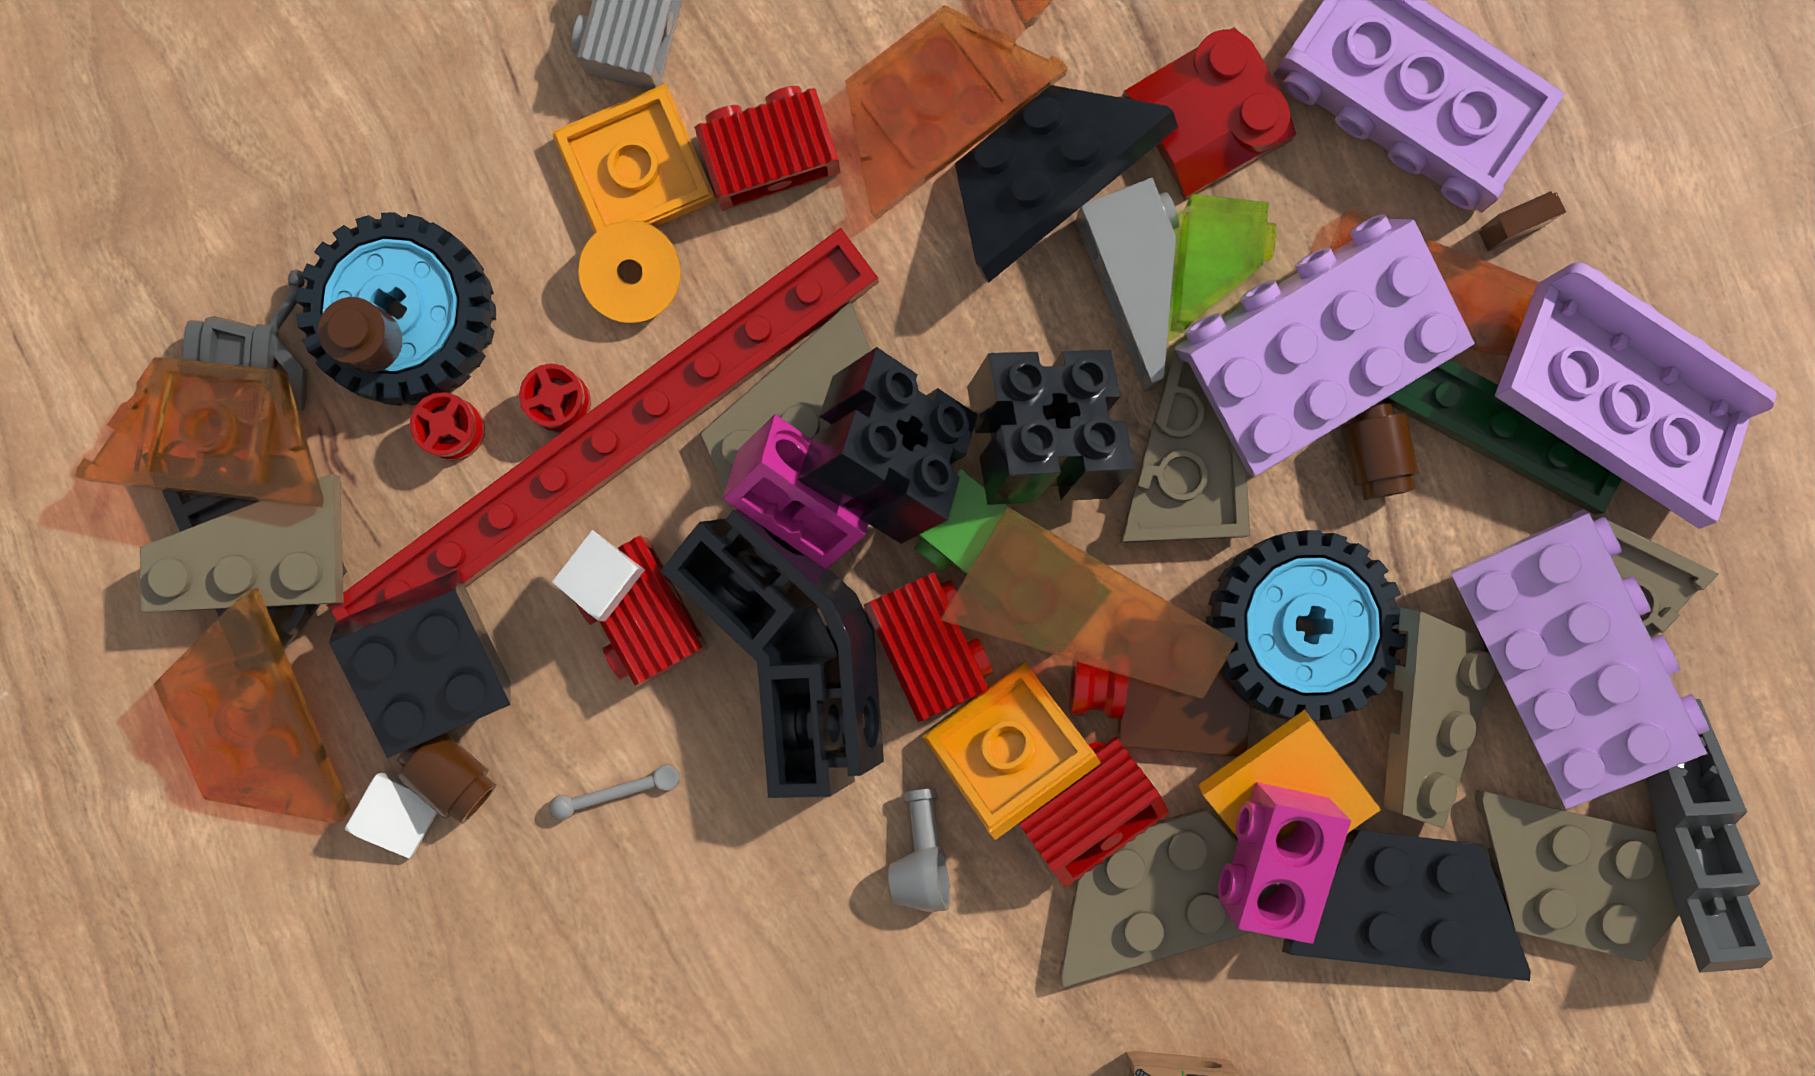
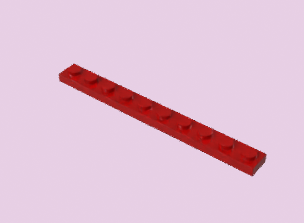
M840 227L343 592L344 603L327 604L326 606L338 621L456 570L466 587L832 318L849 302L852 303L878 284V276Z

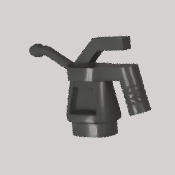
M298 269L292 270L288 275L290 292L268 325L257 324L255 327L217 316L207 317L205 321L190 320L187 322L184 331L182 354L183 370L186 377L202 378L204 383L209 385L252 380L251 396L209 404L210 419L215 428L264 420L271 417L278 362L288 372L286 409L304 411L307 370L278 338V330L297 304V289L302 288L305 284V278L301 276L302 271Z

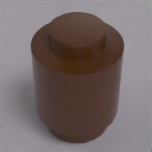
M359 297L339 299L329 305L320 318L318 337L325 352L335 360L355 370L365 373L382 371L393 364L400 354L402 333L398 323L388 313L365 299Z
M1391 404L1371 406L1355 416L1354 423L1343 426L1354 486L1361 485L1364 500L1415 490L1413 475L1418 474L1419 471L1407 413L1393 414Z
M446 733L401 752L397 759L403 766L398 780L444 819L452 816L460 824L469 820L496 788V784L486 776L489 769Z

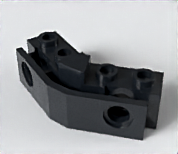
M733 510L725 519L699 522L661 569V572L757 661L768 798L831 797L855 782V776H861L884 762L874 629L857 594L829 568L824 569L741 511ZM863 713H864L865 727H863Z

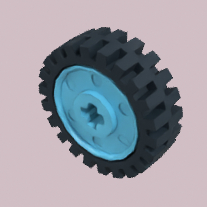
M395 212L381 213V219H375L370 215L355 219L357 227L353 229L345 225L332 232L337 240L331 245L322 241L314 251L320 257L316 265L313 266L307 263L301 275L308 282L306 289H297L296 302L303 307V313L296 314L298 328L306 334L307 338L302 341L308 353L317 359L315 362L317 366L336 383L369 400L401 406V403L417 405L424 397L433 393H450L449 388L454 384L462 386L471 377L467 372L472 366L480 367L486 357L482 350L485 343H492L495 332L490 327L491 319H496V305L491 300V294H494L480 262L465 244L453 234L422 217L407 214V217H402ZM345 297L365 299L388 313L390 305L395 300L404 305L407 310L401 319L398 320L395 316L388 313L396 320L402 333V348L394 363L382 371L365 373L355 370L329 356L323 349L318 337L320 318L329 305Z
M1319 530L1294 531L1275 535L1254 544V546L1244 550L1234 558V563L1230 567L1224 569L1218 578L1220 582L1218 589L1212 591L1208 605L1212 606L1211 616L1206 617L1207 631H1211L1212 643H1209L1212 657L1217 658L1220 665L1218 670L1223 679L1233 686V691L1240 698L1251 703L1253 708L1278 718L1290 720L1305 710L1313 721H1322L1346 716L1345 713L1350 711H1358L1369 704L1367 699L1370 696L1379 695L1388 685L1384 679L1387 675L1395 674V666L1401 662L1395 658L1397 650L1405 648L1407 634L1399 633L1401 607H1397L1395 597L1401 595L1396 582H1387L1384 574L1389 570L1380 560H1371L1367 556L1370 550L1359 543H1349L1346 541L1347 537L1336 533H1322ZM1306 616L1305 621L1314 622V632L1312 635L1305 636V632L1296 630L1297 617Z

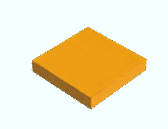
M666 83L551 132L594 234L604 226L621 220H638L658 227L717 202Z
M1025 662L988 688V691L981 693L922 736L994 840H997L1101 764L1094 751Z
M1305 710L1198 785L1203 796L1235 835L1238 813L1246 801L1250 802L1256 782L1329 797L1351 820L1348 833L1381 811L1374 798ZM1298 821L1285 824L1279 830L1276 839H1284L1290 836L1297 828Z

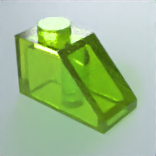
M1191 195L1182 213L1171 332L1184 333L1187 328L1199 321L1250 280L1263 266V261H1271L1275 249L1277 228L1276 223L1267 222L1269 202Z

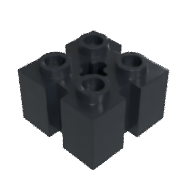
M876 347L833 375L819 415L820 418L830 423L831 426L812 437L798 481L839 506L851 499L857 500L865 505L861 520L902 544L948 521L960 479L953 472L950 464L966 456L978 414L939 388L927 395L923 394L918 390L916 381L918 374Z
M1111 350L1062 351L1052 366H1042L1038 352L987 354L967 386L971 410L978 414L974 426L975 434H991V441L979 457L987 505L1034 503L1040 499L1048 487L1058 486L1060 501L1108 499L1135 470L1126 421H1113L1109 418L1108 411L1121 397Z

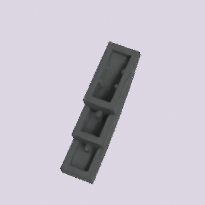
M1695 699L1710 728L1709 731L1699 734L1708 754L1646 778L1658 841L1676 907L1699 973L1762 968L1773 958V955L1748 896L1760 885V882L1736 826V823L1747 813V810L1700 699Z

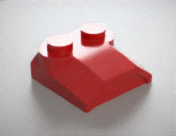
M1235 27L1218 30L1209 34L1202 40L1199 47L1167 64L1123 92V96L1126 99L1165 105L1173 110L1178 128L1158 143L1156 147L1178 183L1179 193L1183 200L1190 198L1291 142L1296 136L1289 105L1253 42Z

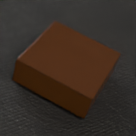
M1550 191L1498 214L1481 227L1482 230L1479 231V234L1487 251H1491L1545 227L1566 213V210L1558 193Z

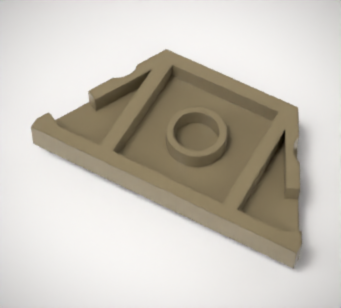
M1480 790L1476 791L1475 802L1477 810L1483 812L1492 847L1488 848L1492 869L1500 880L1502 895L1516 932L1642 962L1678 918L1679 913L1657 832Z
M1201 808L1158 821L1155 826L1148 827L1145 833L1139 834L1134 841L1127 842L1124 848L1117 850L1113 856L1107 857L1102 864L1096 865L1092 871L1086 872L1081 879H1078L1068 923L1070 926L1064 960L1061 962L1059 973L1064 987L1252 933L1238 929L1220 903L1218 897L1219 877L1225 864L1232 863L1238 842L1207 809ZM1274 883L1265 887L1261 891L1258 900L1272 896L1279 886Z

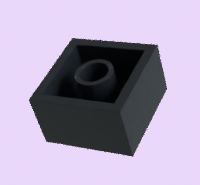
M457 570L335 622L329 645L387 758L511 705L510 679Z

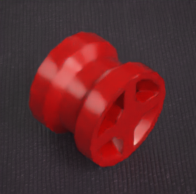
M552 363L539 365L528 372L521 382L519 400L522 410L529 419L548 431L561 433L590 412L592 402L588 387L581 378L565 366ZM571 394V396L567 398L566 403H565V405L563 406V408H564V410H565V411H563L561 405L563 404V402H564V400H565V396H568V395Z
M447 392L433 393L424 397L414 407L410 417V432L415 443L424 451L449 461L463 460L473 455L481 446L485 436V422L480 411L471 403ZM456 417L459 423V428L456 426Z
M1075 651L1070 678V715L1084 716L1090 710L1103 711L1111 719L1123 718L1128 691L1129 665L1127 656L1113 654L1108 660L1093 659L1088 652Z

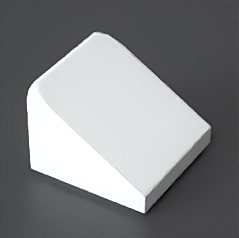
M592 530L552 582L598 621L605 622L645 569Z
M387 771L378 773L373 778L347 823L345 831L410 859L415 854L437 812L400 782L396 774Z

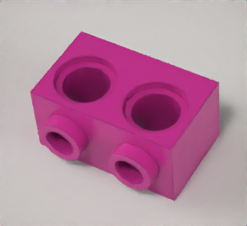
M774 414L737 450L723 500L824 569H828L866 535L868 523L861 520L865 505L855 499H851L839 506L798 481L811 439Z
M1256 782L1250 802L1246 801L1238 813L1236 822L1238 843L1232 863L1225 864L1218 882L1220 903L1238 929L1310 944L1314 943L1351 823L1347 815L1329 797ZM1298 821L1297 828L1290 836L1284 839H1276L1279 830L1285 824ZM1274 883H1280L1277 891L1272 896L1258 900L1261 891L1265 887Z

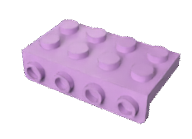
M1324 0L1274 73L1276 77L1284 81L1282 83L1284 89L1293 98L1308 105L1317 103L1336 116L1335 121L1343 131L1361 140L1371 139L1389 151L1388 157L1397 167L1410 174H1424L1442 186L1440 189L1441 193L1451 203L1467 210L1475 208L1481 213L1499 199L1504 191L1503 185L1566 94L1425 0Z
M1386 214L1372 217L1350 231L1353 240L1333 252L1330 247H1326L1307 255L1295 264L1298 273L1278 285L1275 280L1262 283L1241 296L1240 300L1243 306L1223 318L1219 313L1207 316L1186 329L1185 334L1188 339L1175 347V351L1180 360L1189 363L1247 473L1254 476L1259 475L1475 344L1414 219H1388Z
M1577 262L1568 265L1537 283L1495 397L1700 529L1718 522L1750 418L1772 409L1777 393L1757 379L1754 374L1742 369L1712 349L1702 339L1693 336L1657 312L1650 304L1639 300L1608 279L1599 270L1587 264Z
M1585 509L1572 514L1570 519L1451 571V575L1566 810L1708 754L1699 734L1710 730L1693 695L1690 694L1680 698L1669 676L1681 670L1663 635L1651 639L1640 617L1651 612V608L1636 578L1631 576L1624 580L1621 579L1611 557L1621 553L1622 550L1607 519L1602 517L1593 521L1590 513Z

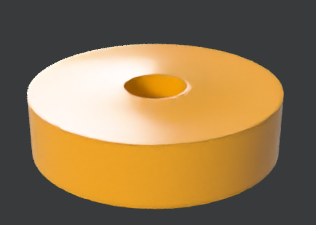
M621 220L604 226L588 240L580 256L578 274L585 297L598 312L615 321L637 323L656 317L670 305L679 288L681 265L673 243L661 230L642 221ZM631 259L640 264L642 277L639 281L627 283L620 278L618 267L622 261Z

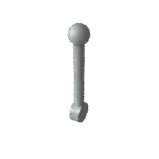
M663 765L651 776L574 798L558 795L550 802L549 810L555 819L566 820L578 809L655 787L664 791L671 790L679 783L680 774L674 766Z

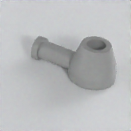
M936 789L904 792L905 802L909 803L914 852L889 865L888 881L892 901L895 905L927 912L948 910L950 907V879L945 854L939 845L934 799H937Z

